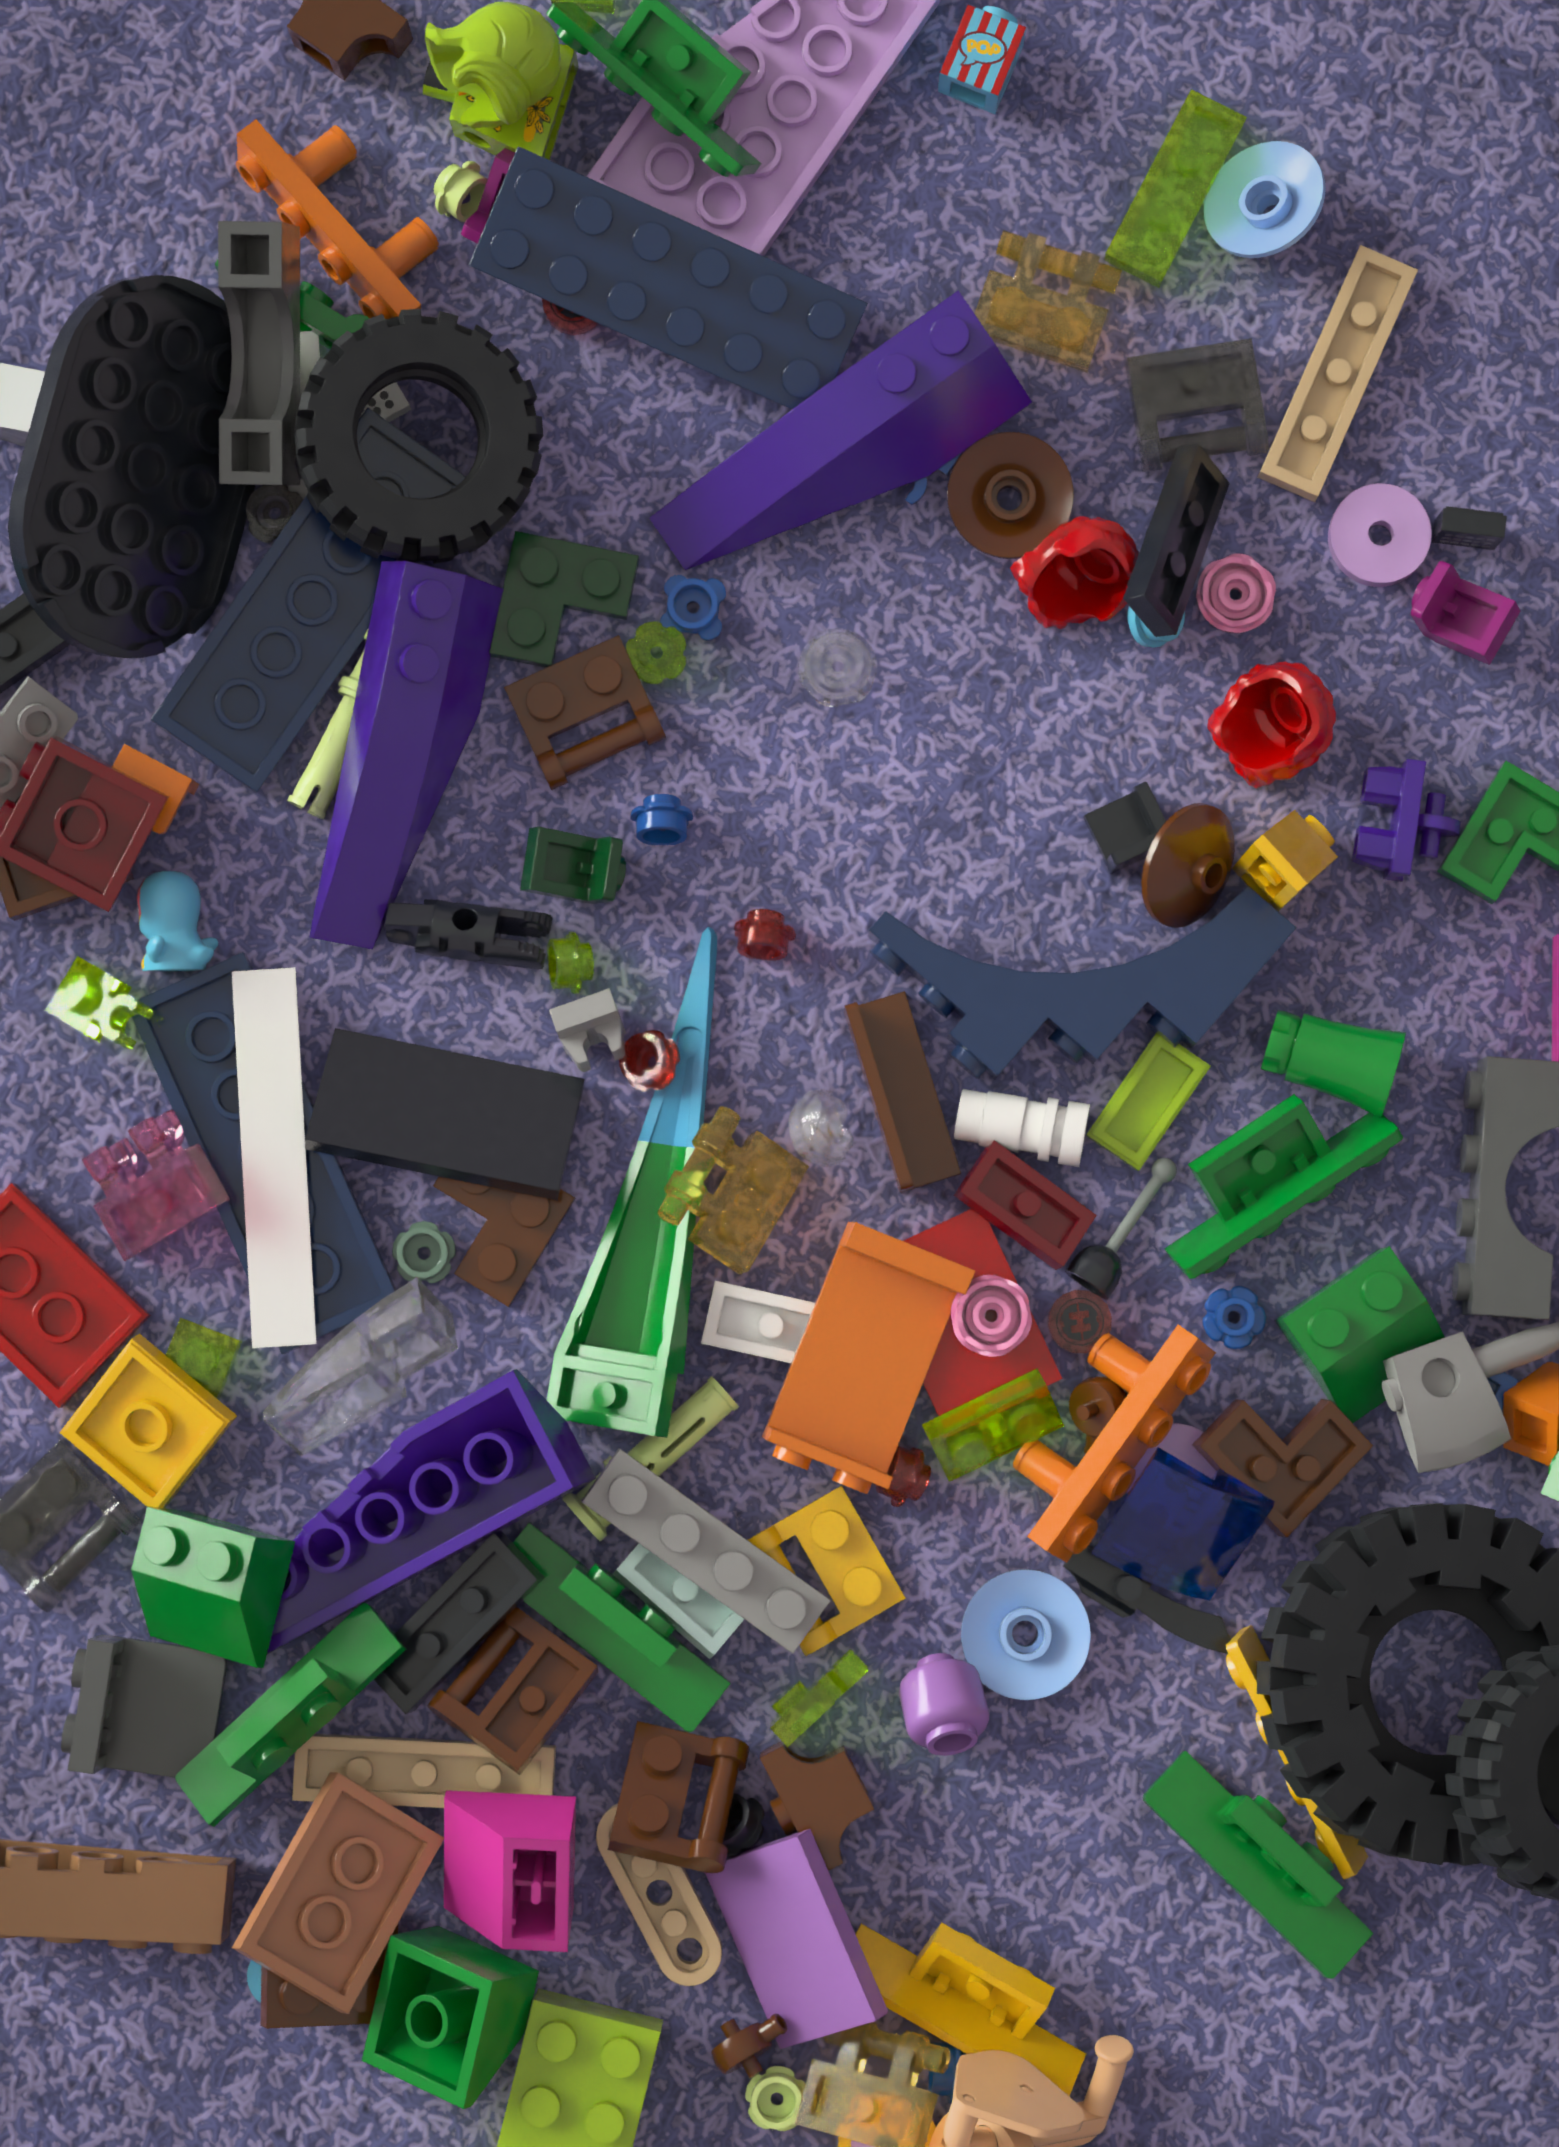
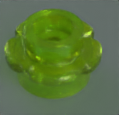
M650 621L640 625L636 629V636L628 640L625 648L639 679L646 683L659 684L665 678H676L681 674L687 662L684 656L687 644L683 634L673 626L663 627L662 623L658 621ZM653 647H660L662 649L663 655L660 658H654L651 655Z
M570 931L565 938L549 939L547 961L552 988H571L572 994L580 993L582 981L592 980L594 975V959L590 943H580L579 937L574 931Z

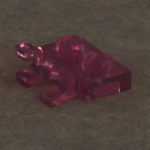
M173 1109L166 1111L155 1119L153 1117L147 1118L128 1130L132 1140L138 1149L145 1154L153 1168L139 1178L135 1175L138 1168L137 1157L127 1138L118 1141L109 1148L107 1145L101 1147L82 1159L88 1172L100 1184L106 1195L105 1199L93 1206L124 1261L140 1255L230 1200L199 1143L183 1150L181 1146L184 1140L183 1128Z

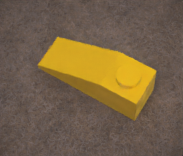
M1294 810L1261 835L1232 869L1247 886L1279 911L1338 856L1330 848L1335 841L1329 831L1312 815H1308L1303 819Z

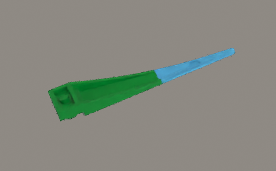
M707 927L702 933L672 1039L622 1187L583 1287L554 1353L547 1401L566 1421L667 1438L677 1376L678 1374H684L717 958V934L710 927Z

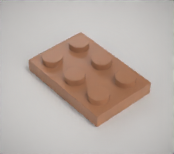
M330 1772L233 1944L232 1949L338 2012L349 2014L388 1943L390 1935L394 1932L442 1844L444 1837L340 1773Z

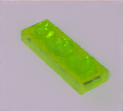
M1192 89L1190 90L1107 249L1104 261L1160 288L1241 133L1247 119L1246 116Z

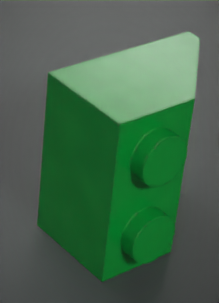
M1390 1246L1377 1249L1274 1320L1327 1398L1352 1423L1386 1401L1382 1390V1382L1388 1380L1383 1360L1445 1338L1427 1299Z
M147 1506L131 1572L149 1635L255 1668H264L295 1541L188 1511Z
M440 1926L390 1935L361 2061L462 2109L471 2107L525 2034L539 1970Z

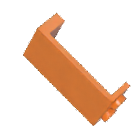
M848 1222L762 1435V1438L776 1444L772 1456L805 1470L809 1469L812 1459L836 1468L832 1478L833 1481L865 1494L869 1493L872 1483L889 1489L893 1477L887 1474L951 1314L953 1300L957 1293L966 1295L975 1270L857 1222Z

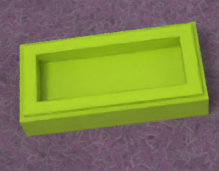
M1156 1033L1086 1136L1139 1171L1211 1065L1180 1044L1174 1048Z

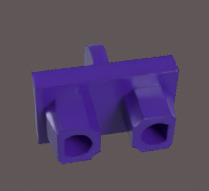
M1407 759L1400 767H1368L1364 771L1360 804L1392 808L1390 830L1359 826L1354 837L1351 861L1371 869L1384 871L1383 879L1402 882L1403 876L1411 875L1416 833L1422 834L1419 856L1426 858H1438L1440 837H1456L1460 834L1461 821L1444 816L1445 794L1427 793L1425 813H1419L1426 761Z

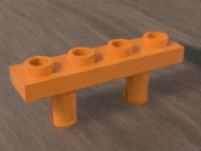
M257 119L237 133L238 161H236V167L241 177L255 192L260 193L265 190L279 206L277 214L282 222L300 227V239L306 236L320 252L318 260L328 276L338 285L347 282L361 298L359 306L365 316L373 318L383 314L385 319L399 317L401 310L421 309L419 301L399 279L439 249V242L429 226L419 217H416L375 249L363 240L317 188L357 158V150L354 144L337 125L332 126L327 132L295 156L287 154Z
M1179 1324L1152 1361L1110 1333H1106L1099 1338L1087 1358L1088 1364L1129 1394L1077 1467L1036 1438L1029 1439L1018 1451L1013 1461V1468L1054 1498L1027 1537L1066 1563L1073 1554H1079L1087 1548L1097 1533L1098 1523L1096 1521L1110 1501L1120 1499L1132 1485L1136 1475L1134 1468L1148 1448H1154L1159 1445L1169 1433L1173 1424L1172 1414L1186 1394L1192 1395L1198 1391L1206 1381L1211 1370L1209 1362L1216 1352Z

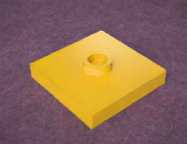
M139 1333L128 1342L60 1431V1434L145 1506L165 1508L236 1419L237 1415Z

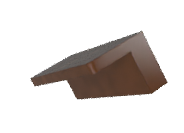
M905 991L858 1005L857 1002L844 1005V1014L899 1192L902 1193L961 1175Z

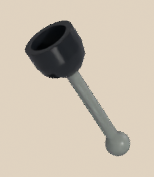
M1160 1158L1153 1163L1151 1168L1152 1178L1106 1246L1094 1245L1084 1248L1075 1255L1065 1270L1070 1278L1096 1296L1108 1300L1119 1284L1122 1266L1117 1251L1162 1184L1168 1183L1175 1178L1177 1167L1169 1158Z

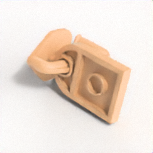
M1107 2035L1101 2037L1096 2042L1095 2053L1098 2056V2060L1085 2099L1081 2102H1075L1034 2065L1020 2056L1000 2050L964 2054L960 2056L956 2066L950 2110L935 2128L929 2147H1075L1089 2143L1098 2134L1102 2133L1106 2127L1124 2077L1127 2062L1134 2054L1133 2045L1129 2040L1117 2035Z

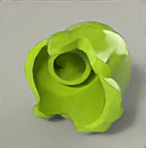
M494 2L476 10L455 27L441 29L430 22L426 26L425 42L427 52L440 83L447 89L468 93L474 97V104L460 115V123L463 128H495L504 123L508 125L513 124L523 116L527 108L546 97L555 87L561 71L559 40L546 18L529 6L512 2Z

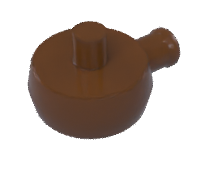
M1089 1377L1078 1384L1070 1395L1069 1411L1071 1418L1078 1429L1086 1434L1083 1450L1085 1454L1127 1397L1125 1391L1108 1377Z
M776 2013L763 2023L757 2022L740 2030L734 2018L720 2026L727 2039L711 2051L714 2063L724 2075L743 2067L749 2079L755 2077L763 2071L757 2057L772 2047L773 2039L787 2032L786 2022Z

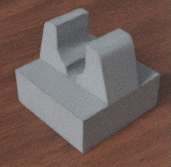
M610 988L549 1010L566 1054L570 1056L580 1071L586 1072L591 1070L587 1051L592 1045L601 1042L608 1044L615 1061L625 1056L624 1034H626Z

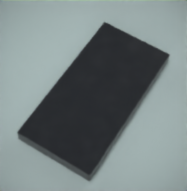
M335 1028L305 1137V1149L558 1201L585 1079Z

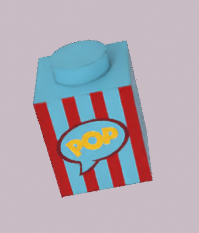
M968 4L941 68L938 92L996 114L1023 49L1026 27L1017 24V19L1011 13L1001 8L985 6L981 10Z

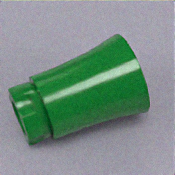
M1278 1010L1261 1070L1279 1075L1286 1074L1284 1081L1312 1088L1344 1100L1381 1118L1397 1070L1406 1032L1365 1028L1330 1021L1306 1013L1303 1014L1301 1020L1297 1015Z

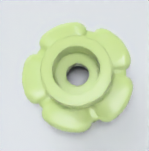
M466 161L463 163L462 168L457 164H451L440 173L434 185L435 207L440 214H445L447 217L452 215L460 222H465L477 211L487 178L479 173L480 166L476 162ZM470 193V201L462 204L463 200Z
M771 2066L766 2070L765 2074H758L749 2081L745 2098L750 2102L748 2114L757 2126L763 2129L787 2131L793 2129L801 2122V2112L809 2105V2091L805 2082L800 2079L797 2080L794 2077L793 2070L790 2068ZM780 2093L783 2096V2102L778 2105L772 2103V2094Z

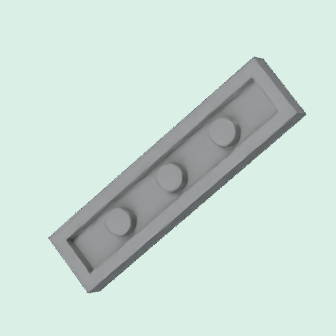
M618 1448L581 1500L583 1504L792 1654L831 1601L620 1448Z

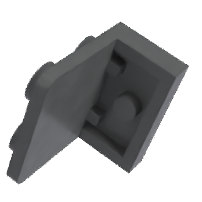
M101 1634L88 1639L87 1649L79 1648L77 1650L72 1669V1687L80 1688L77 1713H69L67 1715L62 1733L61 1751L70 1753L68 1771L95 1774L104 1768H112L176 1778L177 1773L216 1738L227 1670V1659L181 1645Z

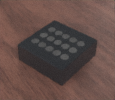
M1446 506L1434 520L1432 542L1495 550L1505 538L1507 516H1503L1504 513Z

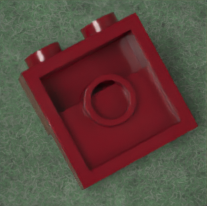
M58 736L51 737L46 746L36 742L19 773V776L28 780L18 802L15 803L7 799L0 809V857L109 912L116 902L169 796L113 768L112 764Z

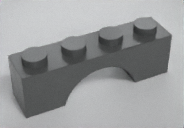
M218 221V287L227 307L232 347L229 394L225 409L219 418V484L300 485L295 464L296 446L295 442H293L295 420L300 403V227L285 222Z
M1487 1056L1477 1061V1071H1467L1464 1084L1465 1109H1474L1473 1135L1464 1134L1460 1148V1170L1463 1173H1470L1469 1199L1460 1198L1457 1206L1456 1234L1460 1237H1466L1465 1263L1456 1262L1454 1265L1452 1297L1455 1301H1463L1462 1315L1549 1320L1553 1255L1531 1243L1516 1227L1508 1210L1505 1186L1511 1163L1520 1149L1535 1136L1559 1127V1061Z

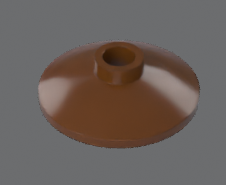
M1002 432L989 435L969 447L956 462L950 475L947 489L948 510L959 534L971 546L982 553L1003 559L1021 558L1025 552L1033 551L1058 526L1067 523L1072 512L1074 500L1072 478L1061 456L1041 439L1020 432ZM1005 488L1016 490L1021 497V504L1014 510L1003 509L997 501V495L1001 490Z
M1194 803L1185 806L1175 812L1162 825L1154 837L1145 858L1141 888L1145 907L1151 917L1157 922L1172 928L1188 926L1202 918L1213 907L1224 890L1233 865L1235 841L1231 823L1220 809L1205 803Z

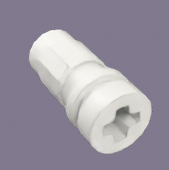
M963 1089L958 1107L954 1139L979 1143V1146L983 1147L989 1146L995 1140L1011 1152L1018 1153L1020 1150L1037 1153V1160L1049 1162L1050 1156L1059 1157L1058 1164L1079 1167L1090 1104L1069 1101L1068 1106L1065 1107L1059 1106V1099L1048 1097L1047 1103L1030 1101L1027 1097L992 1091L984 1093Z

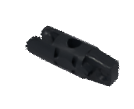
M425 899L424 904L389 903L385 920V931L389 942L415 947V952L435 957L444 956L450 959L474 962L483 961L490 964L539 970L544 967L546 957L544 949L534 945V943L502 939L501 934L521 937L530 936L532 938L546 937V934L549 935L553 917L541 912Z

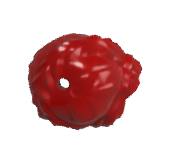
M1079 516L1072 521L1058 526L1033 551L1025 552L1020 559L1015 561L1010 570L1018 582L1019 590L1028 596V609L1037 622L1042 624L1044 628L1054 626L1058 629H1063L1068 623H1083L1090 618H1097L1100 622L1108 621L1127 605L1123 596L1139 551L1133 538L1125 532L1120 524L1100 517L1091 519L1086 516Z
M1277 662L1270 665L1257 664L1250 669L1249 673L1239 676L1237 682L1230 687L1223 704L1215 708L1213 714L1209 717L1207 728L1218 748L1229 754V761L1236 773L1242 776L1249 786L1254 788L1269 786L1275 780L1291 779L1302 769L1312 766L1318 761L1320 755L1327 750L1333 739V726L1336 722L1333 695L1323 685L1321 679L1302 663Z

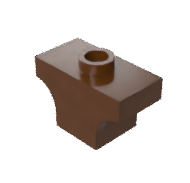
M303 0L300 9L287 25L295 47L344 81L354 67L365 57L383 53L399 59L413 40L408 20L380 0Z
M784 1741L760 1752V1760L779 1797L769 1802L786 1836L811 1829L828 1871L843 1864V1856L839 1846L844 1830L851 1822L874 1810L873 1801L844 1745L826 1755L815 1758L803 1757L794 1753Z

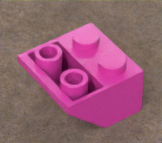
M446 1790L444 1797V1908L501 1949L568 1952L574 1909L576 1797Z

